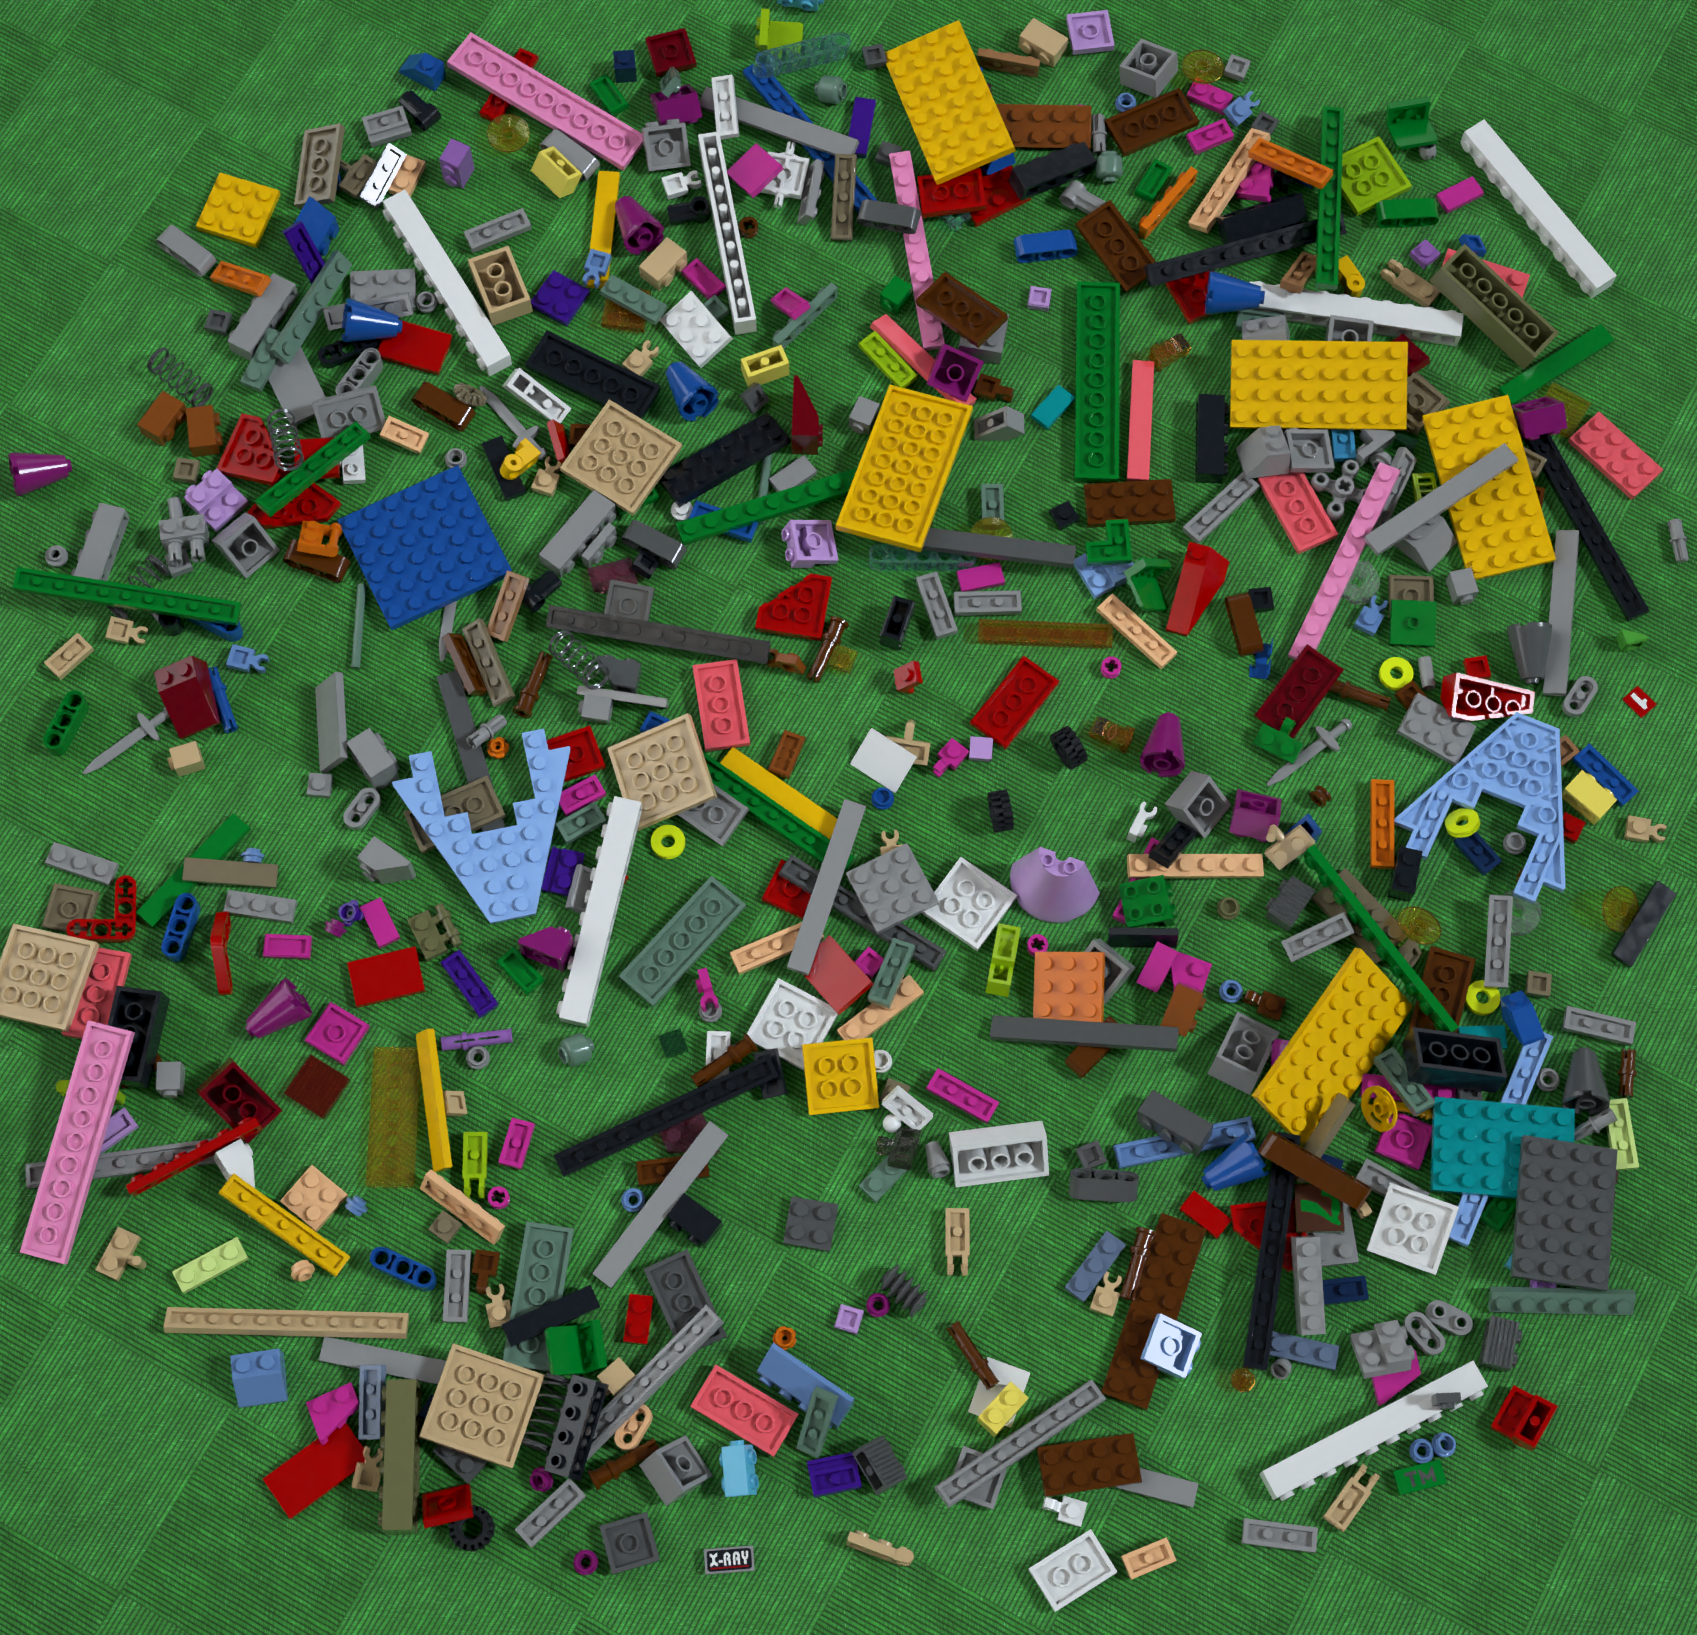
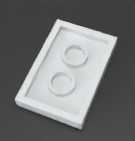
M692 291L660 319L661 323L700 368L733 340Z
M1091 1529L1028 1569L1054 1612L1117 1573V1570Z

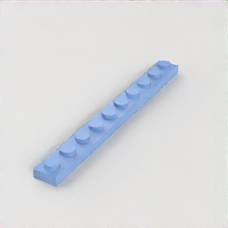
M1543 1032L1545 1039L1522 1046L1500 1102L1526 1105L1553 1039L1552 1035ZM1461 1195L1457 1205L1459 1209L1448 1238L1449 1240L1464 1247L1469 1245L1488 1196Z

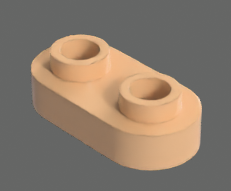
M643 1404L615 1432L614 1440L620 1449L632 1451L642 1440L653 1419L652 1412L646 1405ZM638 1415H645L642 1421H637ZM631 1435L632 1440L629 1443H625V1437Z

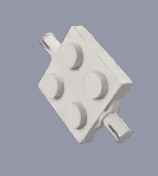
M791 141L787 142L786 152H768L770 156L782 165L784 170L760 192L776 196L773 206L775 208L778 206V209L782 208L784 198L802 200L810 162L809 158L799 157L794 154L796 144L792 142L791 145Z

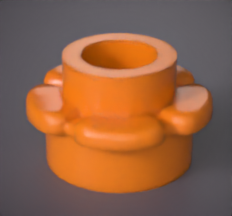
M502 737L491 739L487 744L488 754L496 759L503 758L509 751V744Z
M779 1327L773 1335V1342L783 1350H787L796 1344V1333L792 1328ZM783 1336H786L787 1340L784 1341L782 1339Z

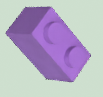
M451 139L439 158L443 179L448 185L463 189L475 169L471 148Z

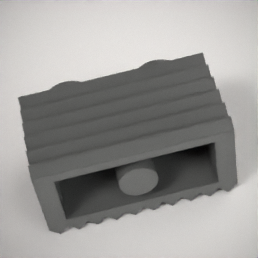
M1293 875L1289 881L1283 880L1277 889L1280 894L1276 899L1272 897L1265 907L1268 910L1265 917L1289 932L1316 891Z
M1493 1315L1487 1318L1478 1365L1503 1372L1510 1371L1511 1367L1515 1368L1518 1359V1353H1514L1515 1346L1520 1343L1522 1338V1330L1519 1329L1520 1322Z
M883 1435L860 1446L852 1453L877 1496L892 1489L907 1478L903 1465L897 1461L890 1443L885 1440Z

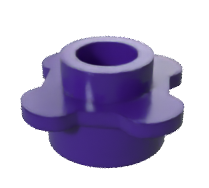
M351 900L338 909L339 916L344 920L343 923L347 927L352 926L353 922L357 920L361 921L364 917L363 912L358 907L359 903L357 900Z

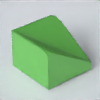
M1622 629L1616 636L1621 652H1626L1643 647L1648 637L1639 632Z

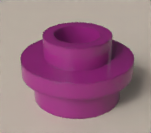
M332 918L331 922L326 920L325 931L340 938L343 933L347 932V929L343 928L345 925L343 922Z
M874 1293L867 1299L866 1309L873 1317H883L890 1309V1301L884 1294ZM875 1302H881L883 1307L880 1310H877L874 1308L873 1304Z
M545 1467L534 1469L530 1475V1484L536 1491L545 1492L553 1485V1477L550 1472L544 1471Z
M581 1550L574 1557V1568L581 1575H590L597 1569L598 1558L590 1550ZM584 1558L590 1559L588 1567L581 1565V1561Z

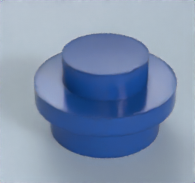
M881 787L872 793L871 801L877 809L886 810L893 805L894 795L888 788Z

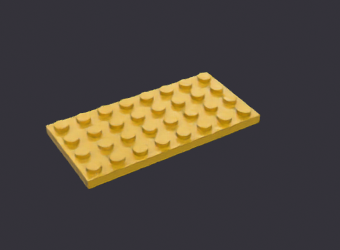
M959 20L885 52L887 68L936 185L1016 151Z
M1231 340L1230 428L1258 429L1280 425L1281 429H1379L1405 431L1407 424L1408 342Z
M889 385L837 520L836 530L921 553L972 415L973 406Z
M1505 395L1423 415L1424 428L1441 485L1504 443L1518 458L1516 464L1448 509L1464 568L1471 567L1475 581L1554 562L1556 560L1509 396Z
M1354 948L1256 1088L1252 1097L1288 1134L1301 1136L1300 1146L1303 1148L1337 1094L1341 1093L1350 1099L1361 1083L1363 1074H1367L1374 1064V1057L1381 1054L1413 1005L1362 949Z

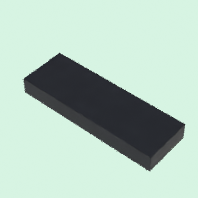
M499 436L483 442L482 447L506 502L527 494L520 476L513 480H508L500 474V467L505 457L510 454L503 437Z
M1178 821L1154 847L1148 858L1168 869L1193 842L1198 832Z
M1110 927L1107 945L1110 947L1154 948L1158 941L1170 948H1176L1179 932L1177 928Z

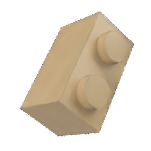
M1033 18L1020 34L1018 47L1024 53L1041 59V63L1053 68L1066 52L1068 38Z
M666 237L639 266L640 277L660 291L664 286L670 285L678 271L681 272L686 267L687 252Z

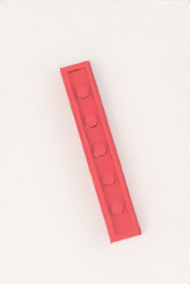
M887 314L873 321L870 328L876 331L896 353L928 381L935 359ZM936 389L947 400L971 406L977 400L971 393L966 402Z
M1132 361L1126 481L1149 480L1154 361Z

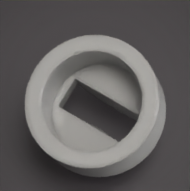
M1436 144L1419 147V153L1423 160L1429 161L1435 158Z
M1279 1358L1271 1365L1272 1375L1280 1380L1286 1379L1292 1370L1291 1363L1285 1358Z

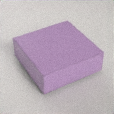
M1030 286L1027 308L1048 311L1052 289Z
M971 736L969 760L991 762L993 738Z
M841 1304L834 1328L857 1335L864 1311Z

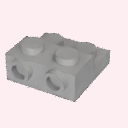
M679 119L666 120V125H659L658 121L648 122L646 127L641 128L648 171L691 166L686 125L684 122L680 123Z
M1286 429L1284 437L1290 451V473L1332 472L1334 470L1328 429Z
M1398 1320L1374 1324V1330L1350 1334V1341L1364 1379L1411 1370L1412 1360L1415 1359L1414 1349L1412 1345L1407 1346L1405 1341L1408 1339L1405 1326H1400Z

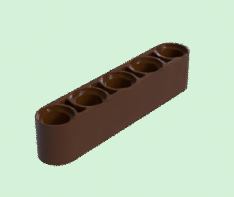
M1269 1131L1258 1150V1153L1357 1210L1361 1209L1372 1190L1358 1179L1273 1131Z

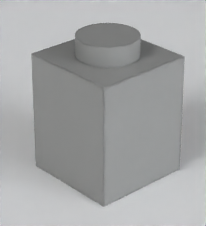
M859 396L849 417V427L856 433L869 435L879 413V403Z
M1471 567L1449 573L1446 584L1453 605L1458 603L1466 605L1473 602L1479 590Z
M585 694L584 701L580 700L578 713L581 714L583 721L610 725L614 702L612 698Z
M157 1062V1092L163 1095L164 1098H177V1095H184L185 1066L182 1062Z

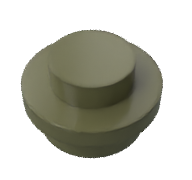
M1225 897L1219 901L1217 912L1221 918L1232 920L1238 916L1240 905L1234 898Z

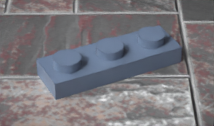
M1106 1231L1064 1289L1084 1303L1126 1244Z
M1273 1331L1269 1356L1278 1359L1285 1358L1292 1362L1334 1371L1339 1346Z
M360 1365L358 1439H381V1436H385V1426L381 1425V1413L385 1411V1401H382V1387L386 1386V1365Z

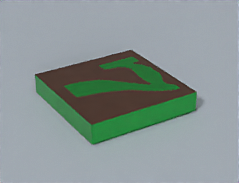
M1294 1184L1296 1233H1344L1342 1201L1312 1184Z

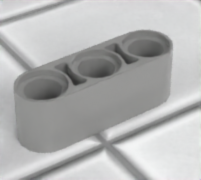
M553 129L540 143L542 150L554 146L582 173L580 178L582 181H587L600 167L599 161L591 153L557 129Z
M169 225L156 239L157 244L165 252L199 277H203L217 262L216 258L208 250L174 225Z
M368 348L361 353L336 386V395L372 385L383 369L381 355L377 349ZM371 360H376L374 363H368ZM359 376L364 377L361 380H355Z

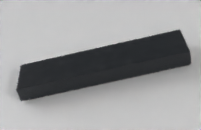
M1655 881L1610 955L1627 968L1632 967L1676 893L1660 881Z
M591 1285L503 1323L501 1326L512 1348L545 1333L546 1328L561 1326L600 1308V1305Z

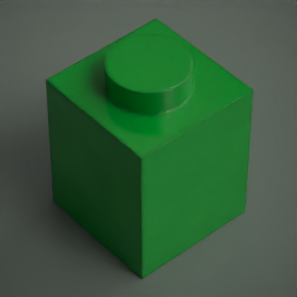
M894 275L880 293V305L887 312H893L898 315L912 297L913 286Z

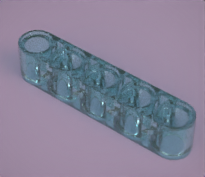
M837 32L761 51L755 57L752 72L757 78L765 79L841 60L847 56L851 38L845 32Z
M877 544L869 550L868 564L872 570L879 572H957L976 567L977 557L969 556L972 560L966 561L962 557L967 555L922 550L920 553L890 544ZM879 555L882 556L883 559L875 560L873 557ZM904 556L906 559L897 560L895 557ZM926 556L928 559L922 561L918 557ZM941 556H947V557H949L950 559L947 560V561H944V560L940 559V557H941Z

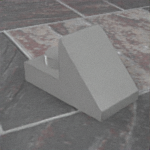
M1362 429L1359 438L1364 444L1357 449L1355 460L1359 464V468L1369 462L1374 453L1383 451L1390 446L1396 434L1393 431Z

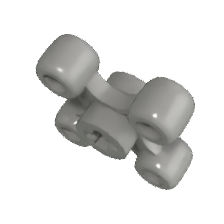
M1354 460L1344 462L1341 467L1342 477L1337 480L1329 479L1322 472L1314 474L1311 479V487L1314 491H1328L1331 493L1333 501L1329 503L1326 509L1330 520L1336 521L1343 516L1344 503L1349 500H1353L1359 505L1367 488L1361 490L1354 487L1352 480L1359 472V464Z

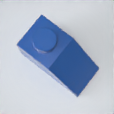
M427 53L410 55L399 70L400 74L433 91H436L446 77L443 61Z
M1522 990L1500 998L1502 1019L1523 1046L1545 1039L1533 1004Z

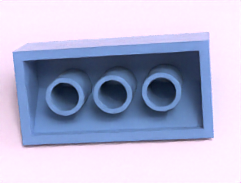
M775 1343L772 1344L757 1370V1374L760 1375L759 1380L768 1387H771L773 1384L780 1389L779 1394L788 1401H791L793 1398L799 1402V1408L807 1413L812 1392L816 1386L838 1395L829 1429L832 1426L838 1429L854 1405V1398Z

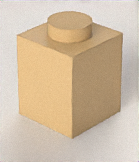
M196 741L169 749L171 757L167 759L171 771L175 770L179 777L205 769L202 754Z
M618 1357L597 1378L601 1383L609 1385L606 1396L611 1394L615 1397L635 1377V1374Z

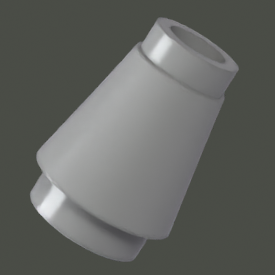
M933 1141L926 1144L928 1173L932 1175V1178H941L948 1175L951 1165L939 1142Z

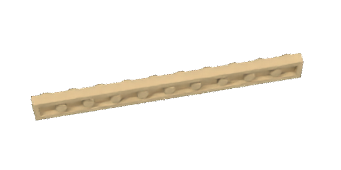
M167 1307L163 1328L165 1333L407 1339L409 1313Z

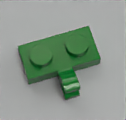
M1288 717L1285 718L1280 731L1263 723L1253 742L1254 745L1292 764H1295L1304 747L1303 743L1289 737L1296 722Z

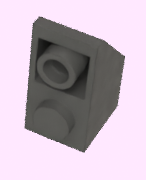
M607 654L596 656V659H600L602 664L609 667L610 675L607 682L614 691L637 694L642 674L641 663L629 658L625 660L616 659L614 656ZM602 667L600 672L605 678L607 669Z

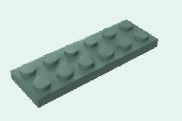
M711 876L619 975V979L654 1008L746 908V904Z
M526 1221L510 1320L563 1297L574 1232L573 1228ZM545 1333L512 1348L506 1337L503 1361L529 1370L550 1373Z

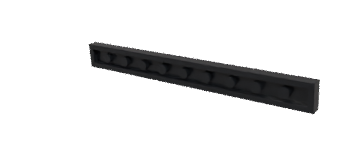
M1340 213V235L1347 234L1343 213ZM1317 219L1144 265L1148 287L1314 243L1317 240Z
M1546 433L1539 435L1540 438L1526 440L1531 451L1547 459L1542 471L1574 528L1579 530V536L1627 622L1647 614L1649 609L1551 435Z
M549 605L546 627L765 664H768L771 645L770 641Z
M767 1055L559 1152L554 1157L565 1178L777 1079L779 1075L770 1056Z
M1277 1132V1134L1298 1146L1300 1145L1301 1136ZM1274 1162L1271 1164L1242 1368L1267 1372L1295 1180V1174Z

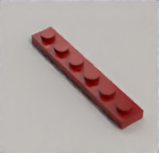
M251 1117L245 1118L238 1123V1127L232 1130L230 1128L224 1129L217 1134V1138L211 1141H201L195 1145L196 1149L188 1153L187 1151L180 1152L173 1157V1161L167 1164L165 1162L157 1164L152 1168V1172L146 1175L139 1174L131 1178V1183L125 1185L129 1194L135 1197L215 1155L217 1151L239 1139L244 1140L263 1130L260 1121L256 1117L253 1119Z

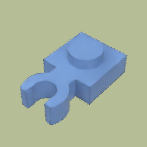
M1253 91L1245 94L1243 99L1239 96L1223 110L1235 127L1253 113L1251 109L1259 105L1260 100L1256 102L1250 101V96L1254 93Z
M590 249L584 266V270L587 272L583 276V284L585 286L589 280L593 279L595 280L594 288L597 289L599 287V275L606 276L612 259L611 254Z
M1376 595L1370 600V608L1363 607L1354 624L1356 629L1374 637L1384 618V615L1380 613L1385 610L1388 601L1385 600L1383 605H1376Z
M233 644L226 666L227 668L247 673L253 667L257 672L265 673V667L259 666V663L262 661L269 662V658L265 654L255 656L256 652L254 649Z

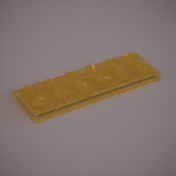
M374 1047L366 1187L414 1188L421 1076L417 1047Z

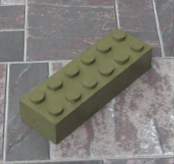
M1466 244L1429 280L1523 370L1559 334L1552 325Z
M416 1379L387 1380L386 1386L382 1387V1401L386 1403V1411L381 1413V1425L385 1426V1436H381L380 1440L381 1451H384V1461H380V1476H383V1486L379 1487V1501L383 1503V1511L378 1513V1526H381L382 1531L388 1535H417L421 1438H419L421 1418L418 1414L421 1411L422 1385Z

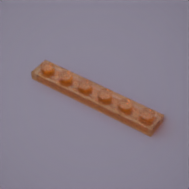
M979 619L978 643L1112 648L1113 624Z

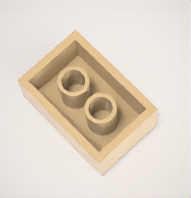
M509 246L468 259L470 273L492 326L533 312L531 299Z

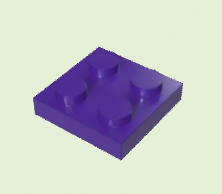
M553 270L531 300L532 308L567 327L590 295V290Z

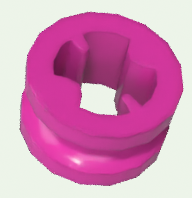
M1116 657L1105 658L1101 664L1102 675L1107 679L1117 678L1122 668L1120 660ZM1109 664H1114V668L1117 667V669L1109 672L1108 668L1105 667H1108Z
M1035 934L1029 938L1027 951L1030 955L1035 957V952H1047L1048 940L1043 935ZM1034 941H1037L1039 944L1043 943L1041 950L1038 951L1037 948H1032Z
M497 1186L489 1191L488 1201L493 1208L501 1210L508 1206L510 1196L505 1188ZM498 1192L500 1195L505 1194V1198H502L503 1202L500 1204L498 1201H492V1198H495L494 1194Z

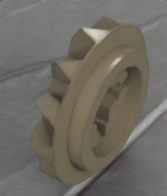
M455 384L453 392L463 403L473 407L486 404L487 397L481 390L469 384Z

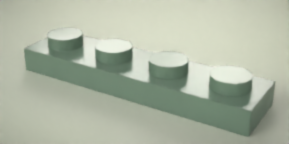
M832 282L827 287H822L812 301H808L811 308L796 320L790 318L782 330L779 329L772 337L773 347L782 345L784 350L838 298V287Z

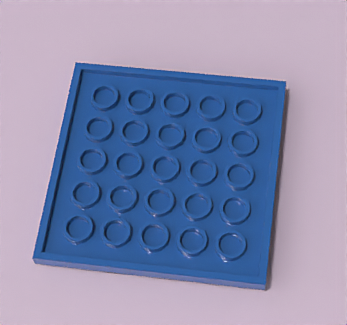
M458 465L337 520L391 631L497 583L505 578L507 570L512 571Z

